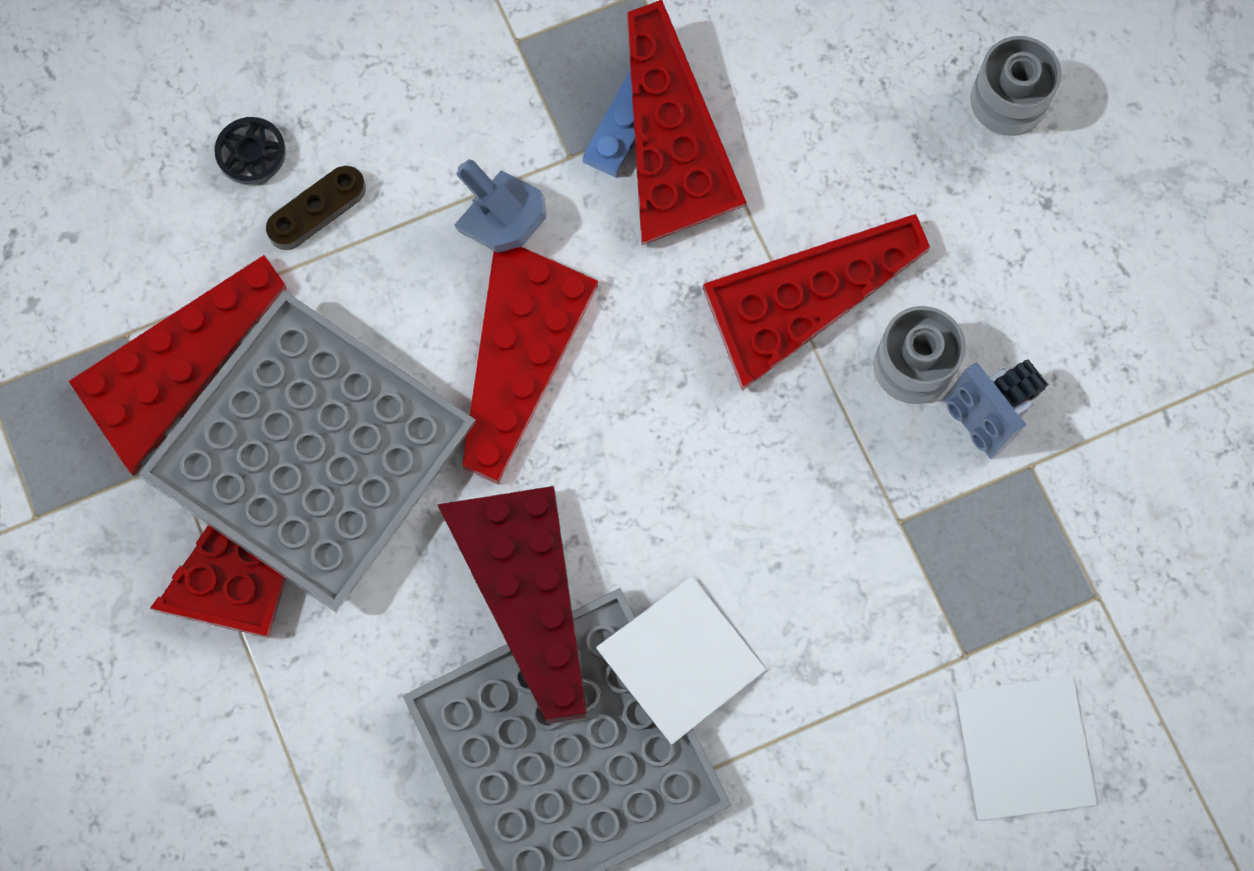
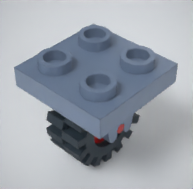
M1029 359L1024 360L1008 371L1003 368L990 377L976 362L962 373L943 399L947 403V409L951 416L961 421L969 431L974 445L992 459L1001 453L1027 425L1021 416L1033 406L1031 400L1040 395L1039 393L1044 391L1049 384Z

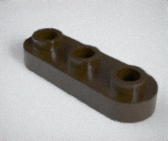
M352 166L337 167L273 213L266 223V232L271 243L282 250L294 249L361 201L366 192V184L362 173ZM343 179H350L352 181L346 187L339 185ZM311 202H321V205L318 208H309ZM283 223L291 224L290 228L286 231L278 230L279 226Z

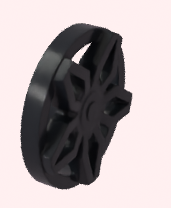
M244 117L231 122L220 132L215 143L214 152L217 164L226 177L240 184L252 185L266 183L280 170L285 160L286 146L282 134L274 124L259 117ZM250 126L244 136L233 133L242 127ZM260 127V136L258 137L254 134ZM265 129L269 130L277 138L278 142L266 140ZM227 140L236 141L235 146H232ZM223 145L233 153L225 163L222 159ZM269 148L279 150L272 153H266V150ZM264 159L268 161L275 160V162L267 169V163ZM236 161L240 162V165L230 170ZM258 164L262 167V173L257 174L254 170V166ZM247 166V170L252 176L239 175V173L244 172Z

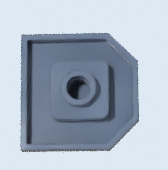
M471 159L460 164L457 168V177L475 195L472 205L454 225L458 232L499 253L523 246L546 219L545 197L541 190L502 170L491 180L476 162Z

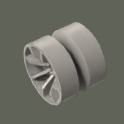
M1012 36L994 44L985 55L971 89V107L978 121L989 130L1002 135H1020L1035 128L1043 119L1061 82V66L1055 53L1043 42L1027 36Z
M916 306L901 311L887 325L874 356V372L878 383L887 394L904 403L922 404L936 399L948 388L963 362L965 355L963 332L950 315L937 308Z

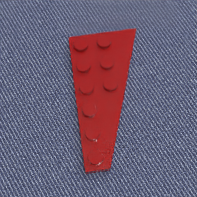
M917 214L703 283L704 294L742 391L929 251L930 245Z

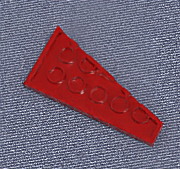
M663 0L627 12L641 246L745 207L747 204Z
M523 247L499 253L493 251L469 415L476 421L466 436L462 463L463 469L495 484H499L598 288V280Z
M265 255L68 381L132 476L142 467L141 462L153 448L156 449L165 439L164 434L178 417L184 416L220 371L219 367L231 353L234 354L241 345L242 339L251 328L260 321L283 290H287L285 283Z
M208 525L196 541L197 546L183 566L178 567L171 577L173 580L162 596L157 597L150 609L155 612L269 639L286 578Z

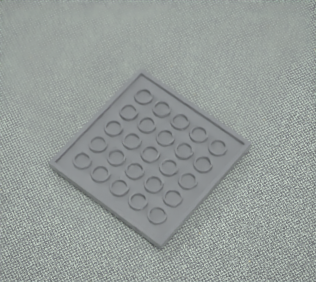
M283 290L138 475L145 482L337 613L465 439L476 420Z
M621 588L573 611L588 718L547 724L507 644L403 695V699L485 871H608L732 806L693 728L671 745L596 649L598 645L636 618Z

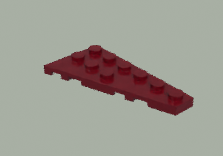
M554 486L437 504L546 723L551 724L588 718Z

